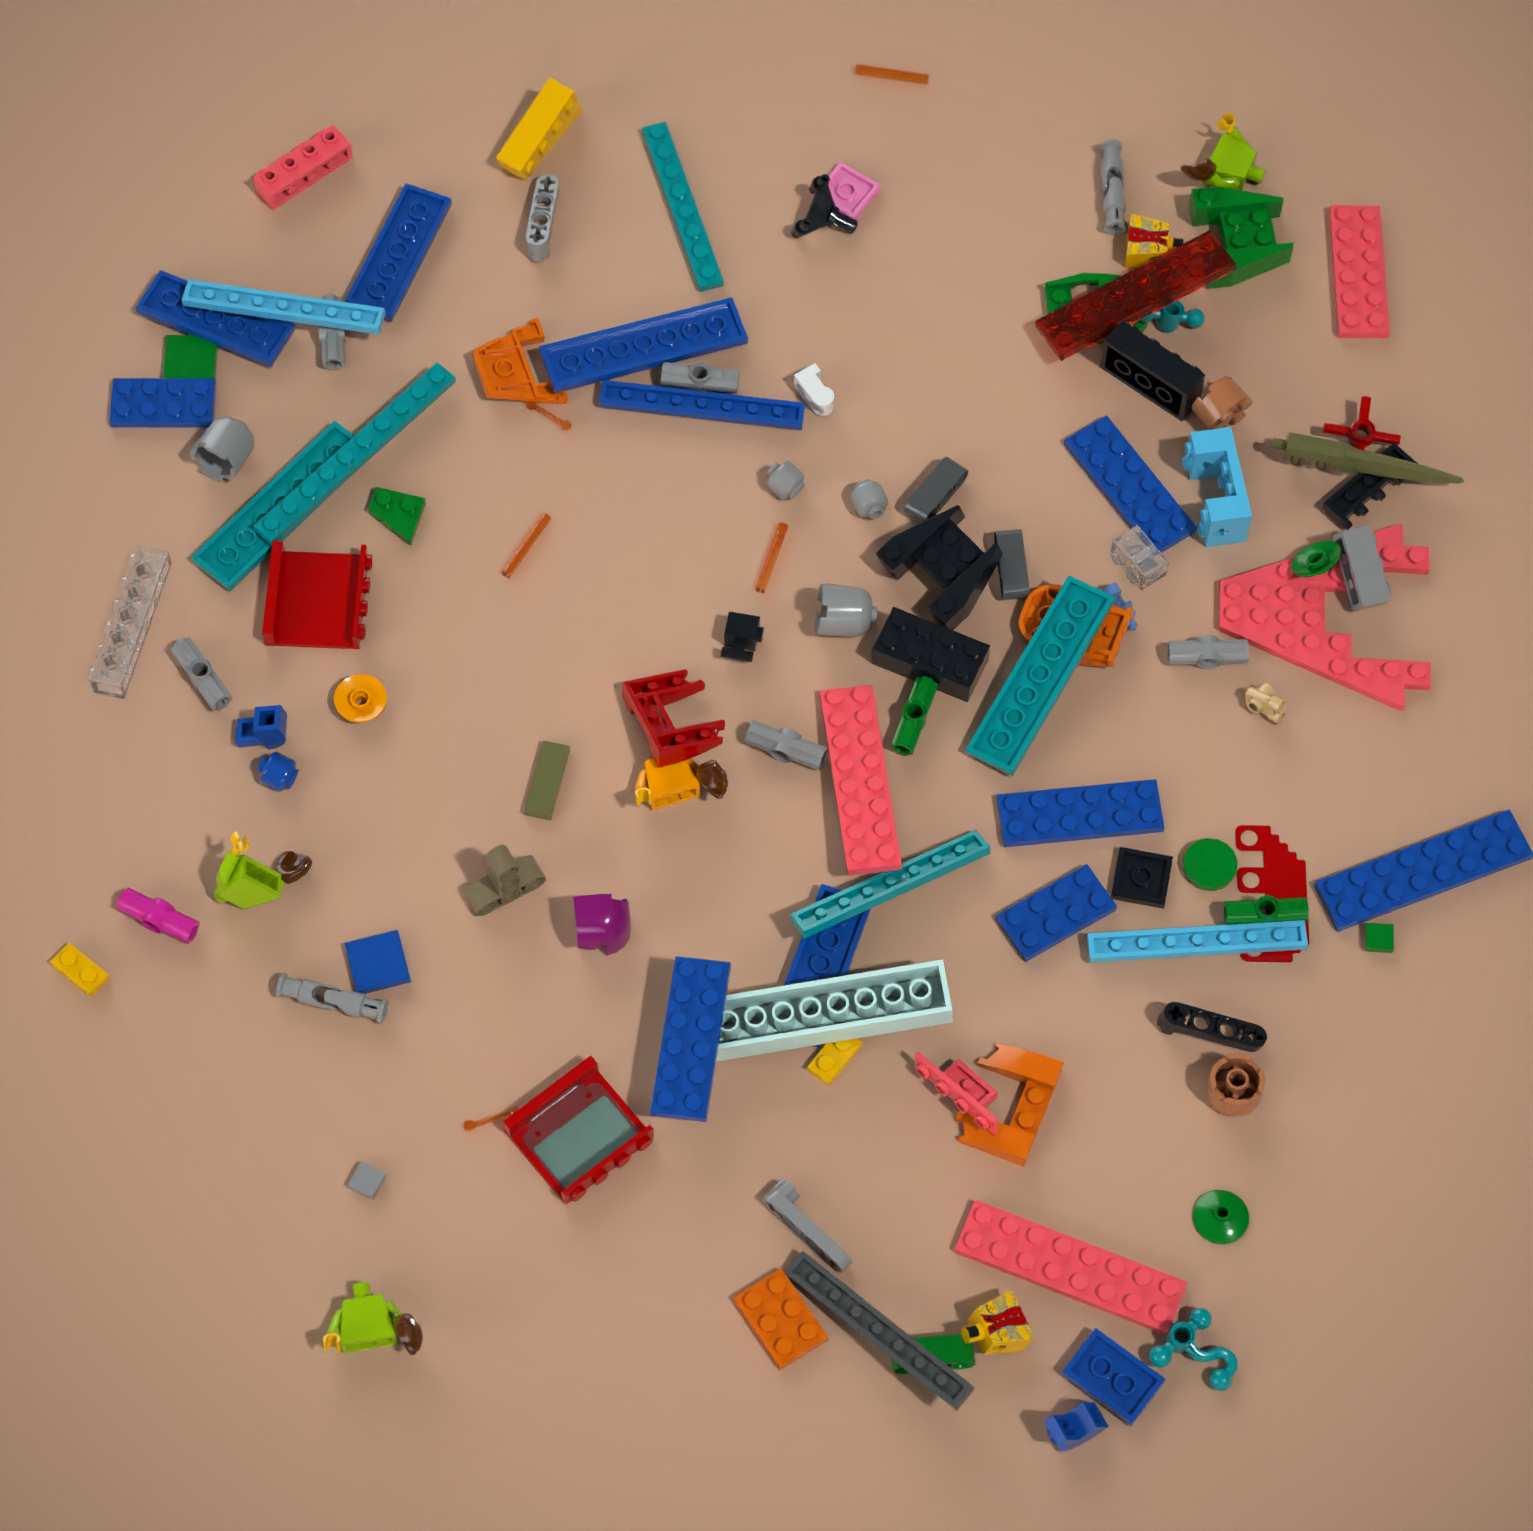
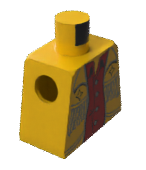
M1130 214L1125 268L1162 267L1166 264L1167 252L1182 254L1183 239L1169 238L1170 224L1167 222Z
M1013 1290L976 1308L968 1317L969 1326L961 1329L963 1341L966 1344L977 1341L981 1352L985 1355L1021 1352L1035 1339Z

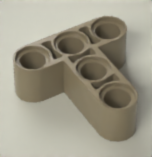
M499 845L491 849L485 856L487 876L470 884L464 893L476 914L484 916L539 888L546 881V877L532 855L524 856L515 861L506 845Z

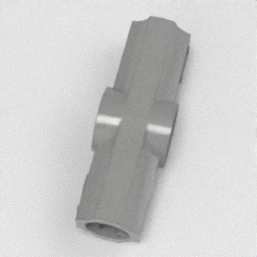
M327 294L320 298L342 302L341 297H337L334 294ZM318 326L320 344H322L323 368H327L330 371L339 370L345 366L344 343H346V332L344 329Z
M697 361L692 365L664 362L662 365L661 385L706 392L710 390L737 393L739 370L713 368L702 361Z
M1204 635L1192 641H1168L1169 665L1197 664L1202 669H1214L1220 666V664H1244L1249 661V642L1247 639L1219 640L1218 637L1213 635Z
M190 637L182 638L175 642L171 652L191 679L193 687L201 693L213 711H220L227 707L232 700V696L212 669L210 661L204 658ZM200 672H206L203 676H196Z
M754 720L750 723L745 737L746 744L770 752L771 756L780 762L790 763L794 761L816 770L822 767L827 753V747L803 739L798 732L790 728L778 730Z

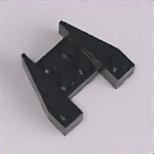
M959 505L893 536L875 553L881 564L897 580L918 563L944 589L928 607L933 616L944 627L954 630L970 615L1003 556L997 543L993 544L984 553L957 526L965 518Z

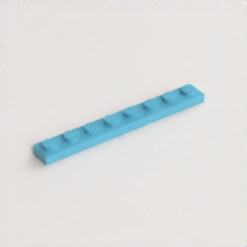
M188 279L182 297L183 306L378 335H380L386 314L385 309L381 307Z
M1305 920L1087 933L1089 963L1305 950L1308 947Z

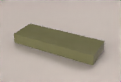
M543 741L524 811L526 816L551 820L569 756L570 746Z

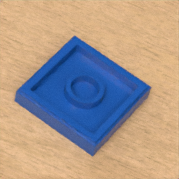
M398 930L345 943L357 992L367 994L411 982Z

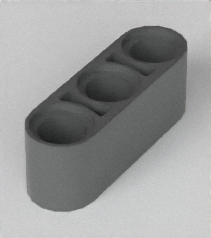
M949 457L943 458L909 498L904 507V512L919 522L936 516L964 483L969 471Z
M1022 530L995 531L994 541L999 545L1003 553L997 565L1002 600L1027 598L1029 596V580Z

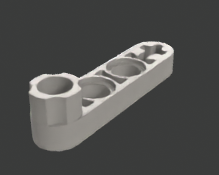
M552 174L541 175L538 177L535 185L526 232L527 256L534 262H542L543 259L548 258L550 255L549 243L559 195L558 178ZM547 185H549V192H545V188ZM545 201L551 203L547 207H540L538 205ZM538 220L547 221V223L544 225L535 224V222Z
M781 1179L762 1198L764 1204L831 1267L841 1273L852 1262L850 1257L793 1205L800 1195L791 1183Z

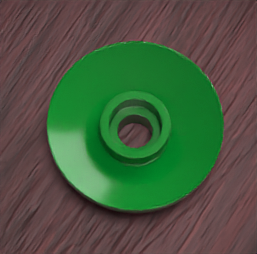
M1322 541L1312 544L1296 555L1292 562V570L1294 574L1300 577L1321 575L1337 563L1342 553L1339 544L1333 541Z
M1214 1190L1204 1194L1195 1204L1193 1223L1197 1232L1207 1241L1214 1244H1230L1240 1239L1246 1232L1249 1224V1212L1243 1200L1236 1194L1225 1190ZM1224 1210L1227 1216L1220 1217L1217 1211Z

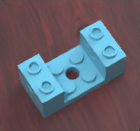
M1226 427L1190 432L1189 442L1185 443L1186 455L1182 456L1184 471H1188L1190 480L1218 477L1219 489H1223L1225 494L1223 497L1206 499L1204 509L1200 511L1201 522L1197 525L1199 537L1204 538L1205 547L1246 542L1252 513L1232 428Z

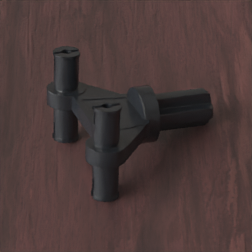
M823 174L812 180L809 191L815 195L805 219L799 220L794 224L793 231H791L793 237L799 238L825 226L830 228L832 225L850 234H853L856 230L857 220L839 212V207L835 206L828 185L830 181L828 175Z

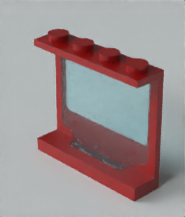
M591 1055L503 1121L505 1133L565 1205L572 1200L576 1202L586 1194V1189L594 1183L595 1185L602 1183L608 1177V1173L615 1167H623L631 1159L630 1156L638 1150L643 1151L648 1148L654 1138L653 1127L651 1125L646 1127L600 1074L598 1063Z

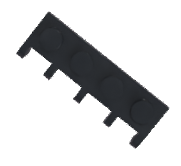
M1395 443L1391 444L1381 453L1382 455L1417 463ZM1359 472L1323 503L1322 509L1346 530H1349L1353 526L1352 522L1348 519L1356 511L1365 516L1369 512L1364 505L1374 496L1382 501L1386 498V494L1382 489L1391 481L1396 485H1401L1404 479Z

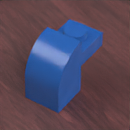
M281 705L255 707L254 717L237 719L235 743L239 747L265 745L268 750L282 746L286 741L288 718L286 711Z
M1082 1402L1067 1414L1052 1415L1044 1421L1048 1428L1047 1434L1049 1438L1058 1445L1061 1452L1071 1450L1089 1441L1109 1427L1095 1402Z

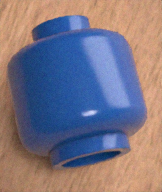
M273 752L269 758L263 756L257 768L261 772L260 781L277 791H283L285 788L290 789L299 772L296 769L295 760L279 752Z

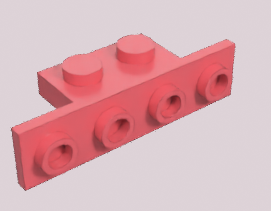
M919 1051L914 1054L915 1070L920 1077L925 1080L928 1078L933 1082L941 1095H948L954 1101L956 1107L962 1113H969L982 1130L987 1129L994 1136L998 1133L997 1118L986 1109L998 1098V1092L960 1059H957L942 1072Z

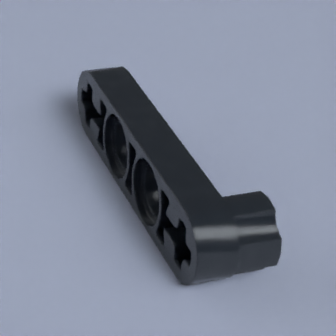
M1171 1002L1166 1005L1157 1019V1025L1167 1035H1172L1173 1032L1177 1031L1248 1052L1259 1051L1267 1040L1266 1031L1257 1024L1179 1002ZM1187 1015H1190V1017L1188 1018V1021H1187V1025H1186L1185 1022H1186L1187 1019H1185V1017H1186ZM1194 1018H1203L1207 1022V1028H1197L1194 1024ZM1229 1025L1233 1029L1234 1035L1231 1037L1224 1036L1220 1031V1026ZM1241 1030H1242V1033H1241L1242 1037H1241V1039H1238V1036H1239V1034H1240V1032H1241ZM1251 1033L1255 1034L1256 1043L1251 1042L1252 1039L1249 1037Z

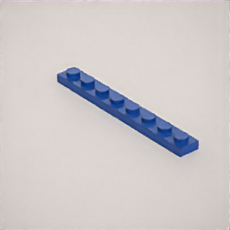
M609 380L602 381L599 407L798 430H802L805 403Z

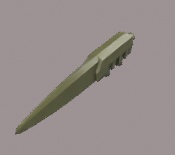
M1289 432L1286 440L1274 438L1272 448L1284 450V460H1288V457L1291 456L1290 463L1292 465H1298L1301 458L1306 459L1305 465H1311V461L1315 460V467L1318 470H1323L1326 463L1332 464L1331 470L1338 468L1342 472L1351 474L1355 471L1413 481L1457 484L1464 482L1461 477L1410 461L1356 449L1344 442Z

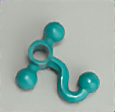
M1170 266L1163 267L1161 270L1148 272L1145 276L1144 284L1151 295L1163 301L1161 309H1155L1150 303L1140 304L1136 309V316L1140 321L1145 323L1157 319V326L1161 330L1173 332L1178 328L1180 322H1186L1191 328H1199L1204 323L1205 316L1197 308L1184 312V305L1175 299L1173 292L1154 282L1159 280L1165 286H1172L1178 278L1177 271Z
M1196 1308L1190 1313V1321L1188 1323L1177 1322L1173 1325L1166 1335L1165 1345H1157L1151 1349L1149 1353L1150 1361L1156 1367H1166L1171 1362V1354L1173 1352L1184 1353L1185 1351L1199 1362H1209L1222 1358L1226 1361V1367L1224 1369H1216L1210 1374V1384L1218 1391L1227 1390L1231 1386L1232 1377L1237 1371V1358L1228 1348L1215 1347L1202 1351L1194 1344L1195 1332L1208 1328L1212 1322L1211 1314L1207 1309ZM1182 1332L1185 1334L1187 1342L1179 1343L1176 1341L1174 1333Z

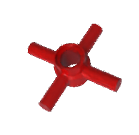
M1368 396L1361 397L1359 418L1350 427L1324 423L1323 433L1348 437L1350 445L1360 450H1365L1373 441L1399 445L1401 435L1375 431L1374 424L1369 420L1371 397ZM1356 431H1364L1367 434V437H1359Z

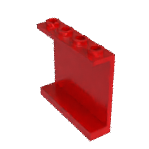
M272 541L262 630L265 646L360 649V640H365L366 625L362 624L363 616L368 614V601H364L365 593L370 592V578H367V570H372L373 562L372 555H368L367 545L361 544L360 554L285 551L283 541Z

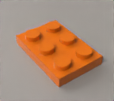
M782 1268L733 1298L734 1303L779 1370H782L828 1341V1336Z

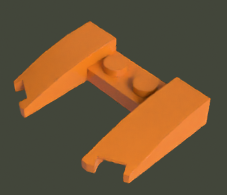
M997 1044L995 1045L997 1051L987 1060L981 1057L977 1062V1066L1026 1084L1010 1126L997 1122L998 1133L995 1136L987 1129L982 1130L970 1114L958 1111L956 1122H963L964 1135L958 1137V1142L1024 1167L1061 1075L1064 1062L1025 1049Z

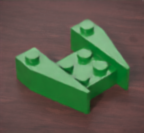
M1217 186L1192 189L1189 209L1193 226L1218 224L1223 250L1205 252L1202 271L1206 289L1231 287L1290 262L1294 246L1293 242L1277 244L1271 219L1280 218L1284 202L1283 197Z

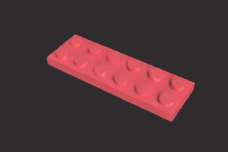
M1330 205L1329 220L1338 338H1388L1390 329L1380 206Z

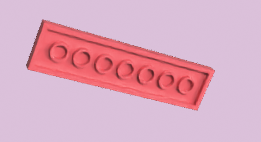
M866 685L820 690V701L847 874L851 876L902 870L873 686Z
M978 1200L974 1201L954 1252L1164 1335H1167L1187 1285V1281Z

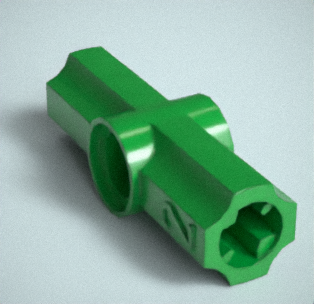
M925 676L917 677L908 702L904 705L903 715L891 744V749L895 750L898 754L904 756L913 755L921 731L926 725V718L938 688V683L934 682L931 678ZM910 714H918V715H920V717H919V718H912V717H910L909 715H910Z
M1269 895L1261 896L1258 900L1225 901L1224 922L1226 925L1298 920L1308 922V901L1306 897L1276 899ZM1267 909L1272 914L1265 915L1260 910Z

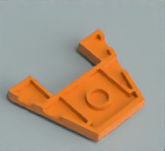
M538 318L530 320L529 324L522 328L519 326L513 329L511 334L503 338L498 337L473 351L472 359L487 398L567 404L568 397L566 391L554 393L550 381L535 384L522 349L524 345L544 342L545 335Z

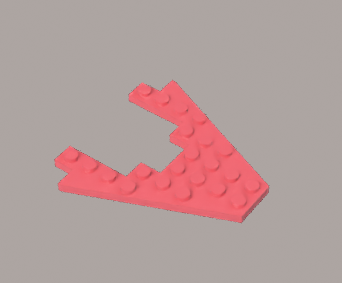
M1397 524L1374 532L1377 539V552L1384 564L1383 572L1428 575L1429 547L1403 545V524ZM1293 557L1220 581L1219 632L1237 640L1247 639L1249 645L1399 711H1403L1405 707L1404 689H1430L1431 662L1351 658V634L1325 633V592L1347 593L1339 560L1327 572L1311 577H1300L1294 574L1291 567L1295 558Z

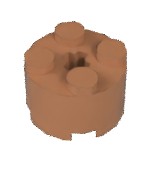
M1224 376L1208 387L1210 391L1204 396L1203 400L1198 397L1191 409L1211 430L1226 428V425L1230 422L1234 425L1239 423L1246 416L1243 411L1250 407L1253 401L1231 376L1229 378Z
M1241 1053L1225 1055L1224 1058L1218 1060L1212 1066L1207 1082L1206 1092L1211 1107L1216 1112L1232 1117L1249 1115L1254 1111L1262 1096L1265 1085L1264 1071L1248 1055Z

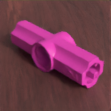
M129 887L123 890L116 905L117 910L140 920L147 929L158 934L164 932L187 944L194 940L200 926L199 921L176 911L169 902L157 897L154 899L149 898Z

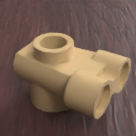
M1261 683L1257 688L1251 686L1246 691L1245 703L1251 712L1255 714L1261 712L1269 720L1277 724L1283 721L1286 715L1284 711L1286 700L1277 696L1275 689L1271 685Z

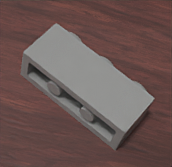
M1370 525L1341 531L1332 537L1333 542L1339 544L1342 551L1339 564L1352 611L1381 606L1390 601V585L1385 580L1383 560L1378 555L1376 535L1372 532Z

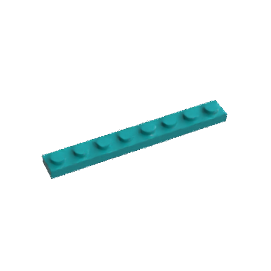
M666 121L642 127V134L699 292L724 286V280Z
M974 830L902 863V870L879 873L791 913L790 922L805 939L989 855L990 845L977 830Z

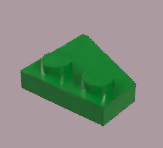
M375 487L368 512L376 520L382 521L391 532L395 531L404 538L406 544L412 545L426 501L422 497Z

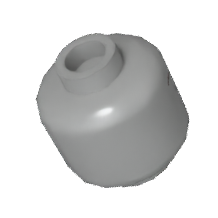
M785 461L781 465L776 462L767 471V474L770 476L767 480V486L781 499H787L788 497L793 499L805 486L803 483L804 474L789 461Z
M866 479L858 482L853 487L850 499L861 517L876 519L884 514V510L888 506V498L878 482Z

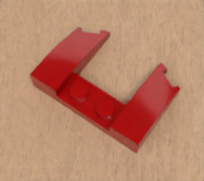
M686 669L623 682L622 698L630 714H635L650 742L649 751L658 768L696 757L721 745L723 742V737L718 736V731L725 729L724 719L675 729L664 708L665 705L705 690V683L702 680H698L695 683H689L685 680L688 674Z

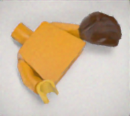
M653 758L645 761V769L639 772L635 785L636 806H640L641 802H649L652 811L700 797L699 782L712 796L722 799L728 787L726 771L715 760H709L699 765L690 758L676 764L658 768Z

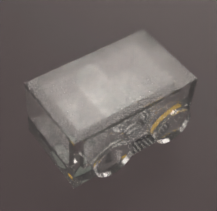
M1138 525L1112 541L1110 552L1112 560L1116 565H1121L1126 571L1129 581L1132 584H1136L1141 591L1167 575L1169 562Z

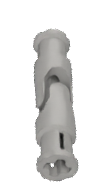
M1114 139L1103 141L1100 144V151L1103 153L1101 178L1102 189L1105 192V198L1103 199V213L1106 215L1104 231L1111 235H1118L1126 231V223L1123 219L1125 198L1123 193V161L1120 159L1122 144Z
M282 973L279 977L276 987V997L287 996L298 999L299 1003L328 1010H336L338 1008L347 1015L357 1018L364 1016L376 1019L377 1023L380 1024L385 1020L389 1001L386 999L379 1001L367 998L366 994L342 991L338 987L309 979L301 981L290 978L285 973ZM328 989L324 994V1004L317 1002V993L320 990Z

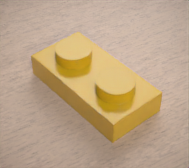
M70 943L50 961L53 968L90 998L110 980L109 974Z
M856 1038L826 1043L807 1066V1071L827 1086H830L859 1051L863 1042Z

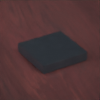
M1120 847L1111 898L1113 900L1164 909L1173 856Z

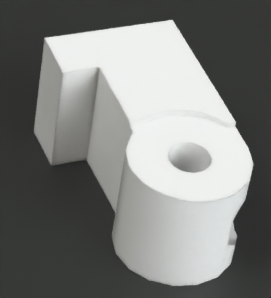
M816 363L794 375V388L811 410L819 416H827L832 413L834 409V393L830 388L822 384L821 370Z

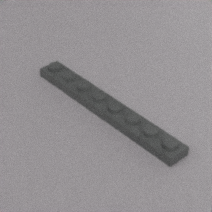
M804 1251L799 1254L785 1271L788 1277L956 1411L974 1391L973 1385Z

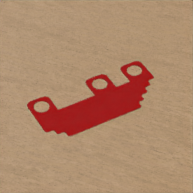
M1238 826L1236 828L1237 848L1241 851H1263L1264 868L1242 867L1238 870L1239 891L1242 893H1265V895L1276 899L1306 897L1307 900L1306 862L1298 860L1296 852H1289L1288 845L1279 842V835L1271 834L1270 826ZM1251 830L1257 834L1258 841L1255 845L1247 846L1242 843L1241 834L1244 831ZM1253 872L1259 876L1260 883L1257 887L1248 888L1243 884L1242 878L1246 873ZM1266 909V915L1272 914L1269 910ZM1305 922L1307 941L1309 945V923ZM1301 950L1262 952L1257 957L1241 953V958L1246 962L1291 963L1293 961V954L1300 953Z

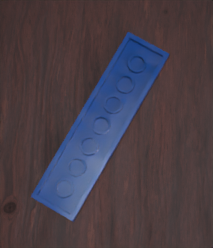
M730 297L539 346V353L554 393L662 366L664 362L674 363L748 344V336L733 298Z
M1509 809L1315 882L1314 887L1337 932L1531 860L1533 852Z

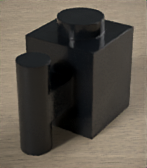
M729 611L721 657L747 662L753 661L757 642L762 643L764 627H760V616Z

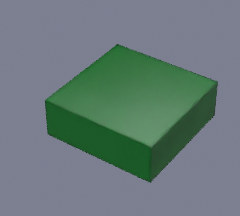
M1366 923L1365 951L1392 953L1394 950V924Z

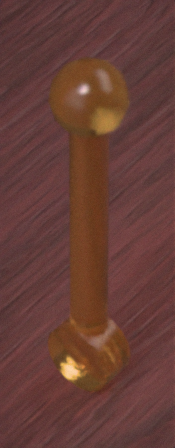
M526 402L527 409L540 412L560 424L563 430L571 428L569 421L561 420L538 406L536 402Z
M513 1106L509 1111L475 1122L467 1120L464 1123V1129L467 1132H472L475 1130V1127L508 1117L519 1108Z

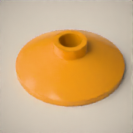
M356 674L347 677L337 686L334 693V705L337 712L344 719L354 723L369 722L377 718L383 712L387 703V693L383 684L377 678L366 674ZM360 700L366 702L365 704L357 705V702Z

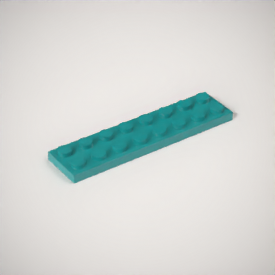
M334 420L191 557L192 562L229 592L232 591L272 550V545L254 531L253 525L354 435ZM320 503L313 511H311L303 520H301L294 528H292V529H291L284 537H282L279 541H284V540H285L306 518H308L322 503Z
M1072 576L1067 577L965 749L966 754L1011 776L1014 775L1116 602L1115 596Z

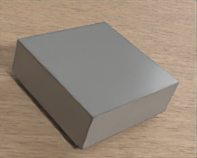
M361 1161L348 1184V1188L374 1200L387 1177L386 1173Z

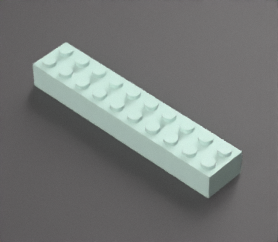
M943 959L727 995L716 1062L953 1023V1011Z

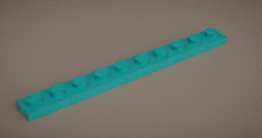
M436 362L253 525L254 531L271 545L272 541H279L455 384V376Z

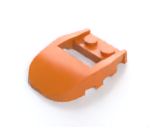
M1043 585L1033 590L1027 597L1019 617V628L1027 643L1031 640L1063 585ZM1113 605L1094 637L1088 653L1084 654L1078 665L1114 667L1115 659L1128 625L1133 618L1132 607L1128 606L1127 610Z

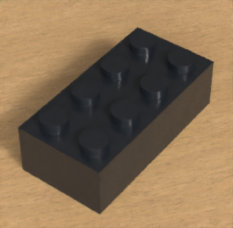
M1123 320L1104 340L1100 368L1181 422L1192 411L1191 408L1198 397L1201 398L1205 374L1197 366L1188 364L1177 353L1170 352L1161 346L1156 339L1147 337L1136 326L1129 325Z
M893 607L872 648L871 664L913 681L917 677L925 676L931 678L934 682L938 683V691L969 702L989 660L990 645Z

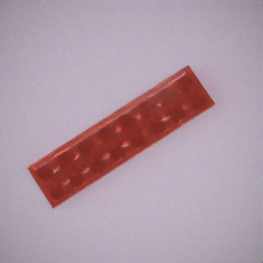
M1209 230L1036 320L1035 325L1060 361H1063L1107 338L1122 320L1129 325L1235 271L1236 263Z

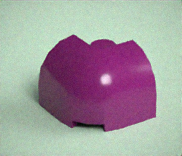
M611 894L573 896L578 948L594 950L600 946H605L606 956L617 953L624 948L630 939L631 933L630 908L627 898L622 899V901L612 899Z

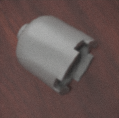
M226 416L215 419L190 451V458L192 461L197 460L201 465L199 470L209 478L218 482L225 478L231 482L253 450V434L246 423L240 419Z
M829 583L820 584L817 601H822L821 613L815 612V633L823 636L860 637L868 631L871 622H876L877 606H872V598L865 589Z

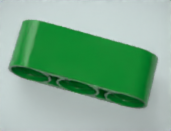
M961 1334L913 1338L952 1370L967 1369L976 1365L973 1343L966 1344ZM892 1360L894 1373L910 1374Z

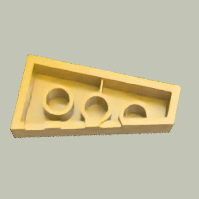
M552 78L548 79L496 156L501 168L524 181L535 172L538 164L583 111L574 90Z

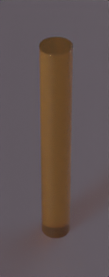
M856 64L855 74L928 84L929 74Z
M541 514L501 573L504 577L510 578L551 520L548 514Z
M778 523L755 590L759 593H765L788 529L786 523Z

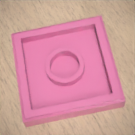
M841 161L829 174L830 181L828 185L835 206L839 207V212L855 220L858 219L881 191L880 184Z

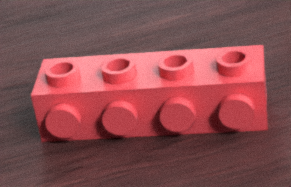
M331 125L327 129L319 131L316 136L307 142L299 144L296 149L287 155L279 157L275 163L259 170L253 176L255 191L274 210L352 159L351 143L334 125Z

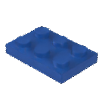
M1097 1328L1093 1330L1061 1373L1062 1376L1130 1426L1133 1425L1166 1380Z

